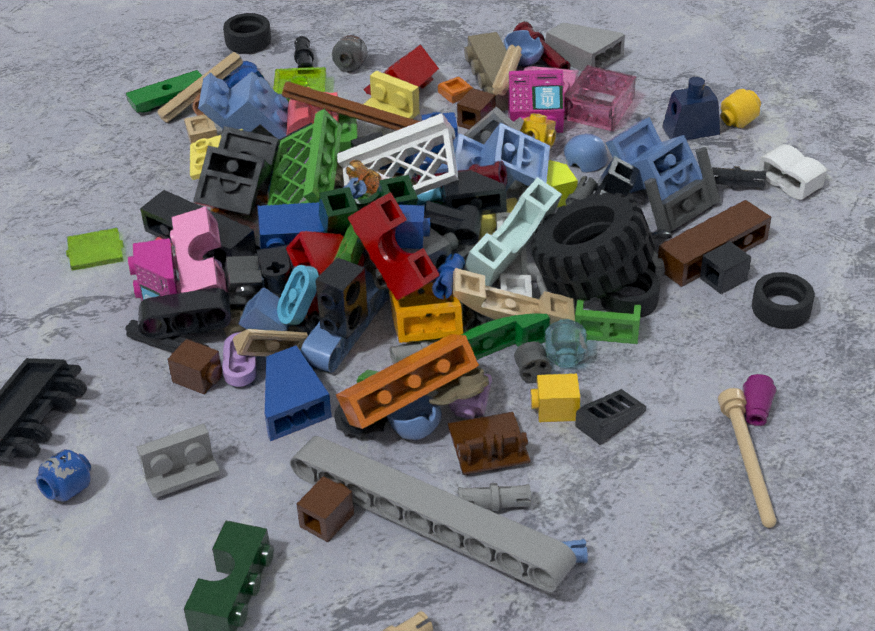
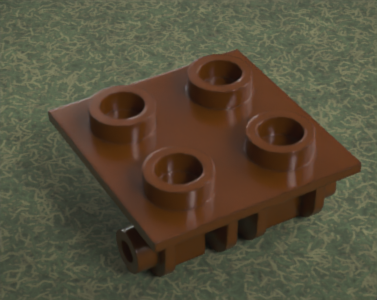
M514 412L448 423L463 475L531 463L526 449L528 445L526 432H520Z

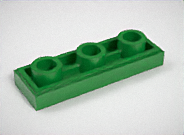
M198 70L126 92V98L137 113L149 112L154 107L168 103L202 75Z

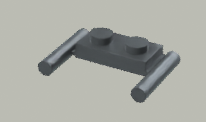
M706 147L695 150L703 179L692 181L661 200L656 179L650 178L644 181L657 229L673 231L711 207V205L721 202Z

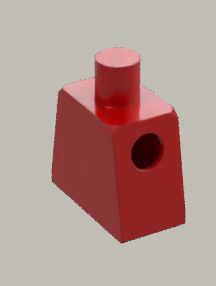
M301 231L286 247V250L294 268L298 265L312 266L320 275L334 261L344 236L341 234ZM363 254L361 255V258L358 263V265L362 267L364 266Z

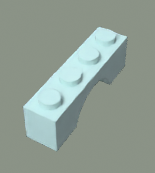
M537 177L520 196L514 209L499 229L492 235L486 233L469 252L463 270L485 275V285L491 286L532 240L539 224H543L544 219L548 215L555 213L562 194Z

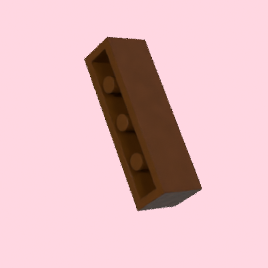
M744 200L708 218L695 227L687 229L685 232L659 245L658 258L663 260L664 275L680 287L687 285L700 277L702 259L706 253L729 241L746 252L768 240L772 217L749 201Z

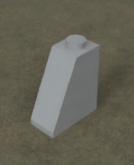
M561 23L546 32V43L565 60L569 61L571 67L589 76L594 75L624 56L625 34L621 32L569 23Z

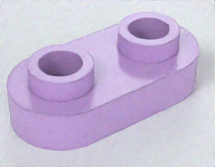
M235 333L224 341L222 369L224 379L229 385L241 387L250 384L256 378L257 356L237 354L233 337L239 333Z

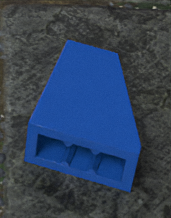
M297 345L266 356L264 414L270 441L332 418L330 394Z

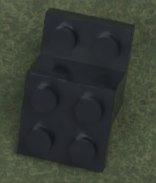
M224 126L218 148L208 146L193 202L252 217L257 195H267L281 141L278 138Z

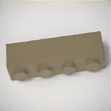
M497 32L468 36V46L464 47L465 59L471 63L472 73L477 75L480 89H484L485 92L492 94L494 89L492 85L507 52ZM508 90L504 96L496 95V107L501 111L508 110Z

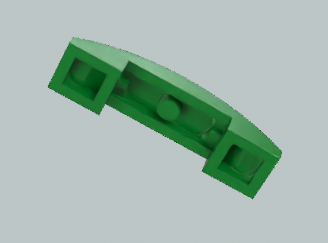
M539 313L504 317L481 324L461 335H466L475 358L478 360L515 344L519 347L527 342H539L542 344L549 341L550 317L547 314Z

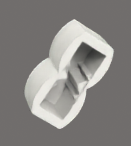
M782 144L762 156L758 171L764 170L766 172V180L764 181L774 186H780L787 195L799 200L804 199L823 187L827 174V169L819 161L804 157L799 150L786 144Z

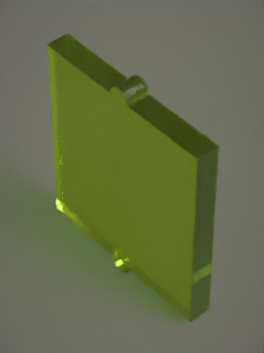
M118 228L67 236L68 250H66V256L70 259L71 271L124 261L122 254L124 243L120 240Z

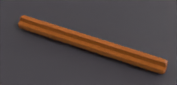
M286 82L282 91V96L394 131L420 122L291 82Z

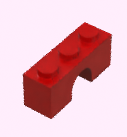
M391 192L348 217L354 232L359 236L372 262L378 268L388 289L396 300L405 297L440 276L424 248L415 253H408L398 246L395 239V231L407 219Z

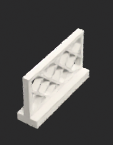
M443 113L338 153V164L343 168L344 186L353 177L366 173L361 180L367 187L373 177L381 180L392 178L399 167L407 169L404 175H409L410 179L414 173L422 176L418 183L413 185L416 195L459 180L453 139H456L454 128ZM445 144L438 155L430 152L433 147ZM419 153L411 165L404 162L406 157ZM426 156L434 159L426 171L419 169ZM392 163L384 175L377 172L380 167ZM441 163L448 165V173L440 176L434 175ZM379 182L373 191L367 189L365 194L369 197L373 195L379 187Z

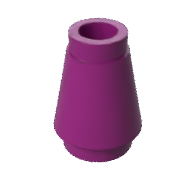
M754 374L747 378L742 387L747 401L745 405L746 421L754 426H762L767 423L777 389L773 379L769 376Z

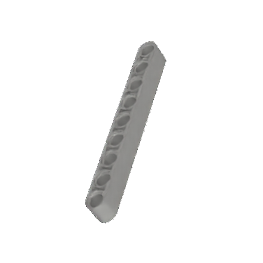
M312 437L290 460L291 469L300 479L315 485L324 476L336 483H342L352 491L354 504L547 592L556 590L576 564L574 552L563 542L322 437Z

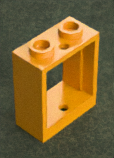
M435 281L421 287L424 289V293L419 294L417 289L399 300H396L390 291L391 313L399 343L439 339L450 334H463L461 304L453 295V291L449 298H446L445 295L443 299L437 298L432 292V286Z

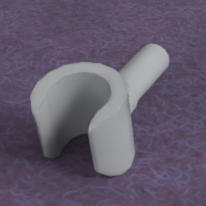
M527 263V275H531V281H536L541 295L544 291L548 292L536 263Z

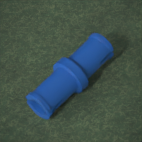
M454 253L452 258V254H450L446 258L445 264L438 268L437 271L440 276L436 277V281L432 286V292L437 298L443 299L444 295L446 298L451 296L453 291V271L455 268L463 270L465 267V260L461 255Z

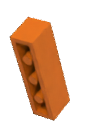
M450 334L336 394L349 424L363 429L473 370L479 364L466 335Z

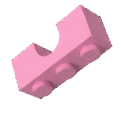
M207 207L172 217L173 230L170 231V237L176 248L173 262L179 273L180 281L176 282L178 293L210 288H220L228 293L225 272L215 259L209 258L201 261L208 251L221 247L217 220Z

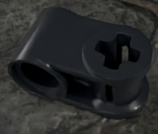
M287 245L257 250L264 286L279 298L292 272L290 257L286 250Z

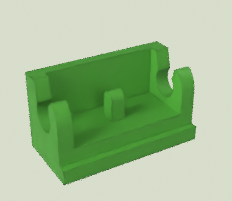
M577 300L574 339H580L579 333L581 332L584 340L638 344L641 305L634 306V314L583 310L584 300Z

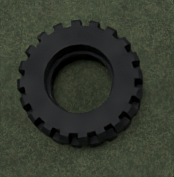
M603 192L602 195L591 194L587 195V198L573 200L571 204L558 208L557 212L553 215H548L544 219V223L539 224L535 234H533L530 249L531 255L547 289L554 294L569 297L570 299L573 298V301L576 299L588 301L593 297L599 299L605 297L607 293L612 291L615 293L621 290L622 286L627 283H633L637 280L638 274L645 272L648 264L652 261L655 250V241L641 206L634 199L621 193L613 195L610 192Z

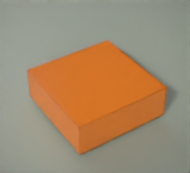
M458 76L438 84V93L453 104L460 101L473 87Z

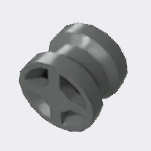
M527 342L516 349L514 359L519 367V374L523 381L537 383V375H548L551 373L552 366L547 358V352L541 343Z

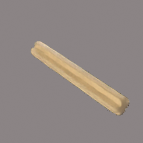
M232 52L157 111L160 118L167 123L194 102L196 96L201 94L203 78L209 73L223 80L243 64L240 55Z

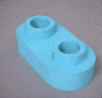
M298 265L293 269L277 305L278 317L283 324L298 325L306 317L317 292L316 279L319 277V274L314 267Z

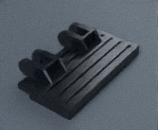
M26 358L0 389V461L10 462L14 457L33 458L40 453L41 448L38 443H47L53 434L48 427L40 424L50 410L71 411L77 403L74 397H82L87 391L85 382L78 378L76 379L82 370L80 365L67 364L65 359Z

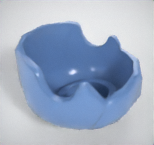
M527 30L514 31L507 34L504 39L506 50H508L510 45L515 47L519 45L522 48V56L518 63V66L521 67L535 64L544 52L540 38L533 39Z
M585 133L575 136L569 140L564 148V156L569 166L572 167L573 163H575L582 172L596 171L604 167L608 161L604 142L593 134Z
M424 395L387 415V418L393 430L402 438L419 440L430 435L439 425L442 416L441 408L429 402V399H432L431 396Z

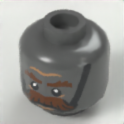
M346 35L333 47L332 60L340 70L346 72L354 71L366 60L368 54L367 46L360 37Z

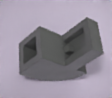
M258 256L226 257L225 277L227 291L230 296V305H246L260 291L262 274L261 270H258Z

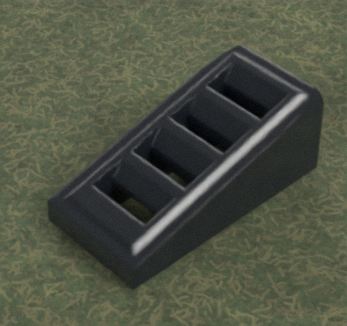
M620 389L576 411L575 427L598 444H602L644 413L646 405L623 389Z

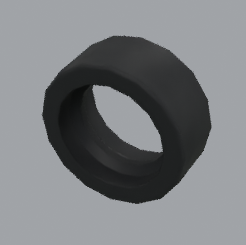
M256 13L237 14L225 21L223 26L225 44L227 48L234 52L254 53L265 49L271 43L270 23L263 15Z
M647 268L643 274L637 275V280L633 283L624 285L637 287L646 293L639 296H627L612 291L607 293L605 297L600 298L601 305L607 312L634 314V306L641 305L640 318L648 316L656 309L659 301V278L651 269Z
M773 272L764 275L756 282L751 306L755 316L765 324L781 329L795 328L803 325L810 319L815 293L812 285L806 279L787 272ZM783 295L791 297L799 303L795 305H782L769 300L767 297Z

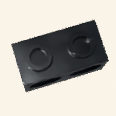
M337 257L316 279L320 328L348 339L368 317L365 268Z

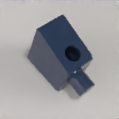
M691 77L688 81V88L675 90L671 93L662 125L669 139L682 135L685 136L686 140L720 135L719 102L711 88L705 85L703 78Z

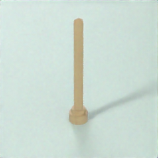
M729 388L718 396L720 410L731 419L762 524L766 528H772L776 524V517L744 418L747 401L741 389Z

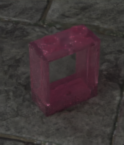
M586 65L564 96V120L613 132L634 100L636 76ZM587 90L612 95L615 98L612 102L584 95Z

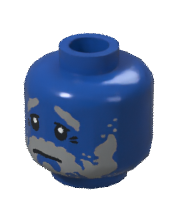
M67 449L61 450L39 466L38 476L36 477L37 486L49 500L68 501L89 486L91 464L83 454H77Z

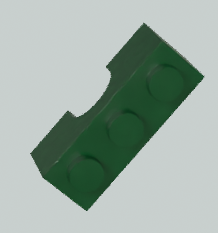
M409 175L379 180L377 191L364 199H354L350 187L319 193V218L324 232L344 236L351 224L348 220L349 216L390 192L398 205H417L418 197Z
M226 520L212 551L217 572L229 575L217 581L197 579L184 607L189 631H237L238 627H243L247 618L248 603L251 596L255 597L259 592L262 571L264 567H269L272 562L274 547L270 545L267 528Z

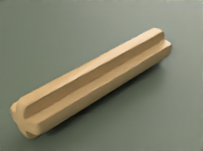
M510 45L492 85L494 95L504 96L509 88V71H516L522 56V48L519 45L516 47Z

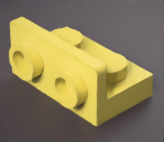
M375 71L370 75L371 98L363 103L364 105L410 119L420 114L418 86L379 71Z

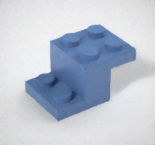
M250 72L231 89L228 88L222 79L216 78L212 73L203 78L198 109L223 129L226 126L251 132L261 124L278 139L286 136L289 102L282 94L276 93L264 78L258 77L254 72Z
M650 117L642 119L606 142L612 157L616 156L639 169L634 187L630 193L646 189L644 181L655 178L661 200L692 181L703 179L700 167L685 136L682 135L661 142Z
M501 122L485 144L460 133L454 140L453 146L457 171L467 170L473 164L487 166L494 165L497 161H503L507 170L506 191L515 180L526 186H530L537 177L545 183L547 182L550 145Z

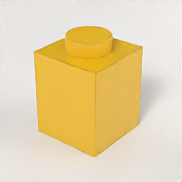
M577 373L537 375L536 389H530L531 409H537L539 422L576 421V411L580 409V390Z

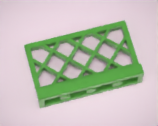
M325 109L315 113L314 124L280 140L267 205L299 204L303 197L306 200L301 203L319 202V193L334 190L342 126ZM301 168L299 172L295 175V177L291 180V178L298 171V169ZM298 188V190L295 192V194H294V195L291 197V199L288 201L289 197H290V196L294 193V191Z

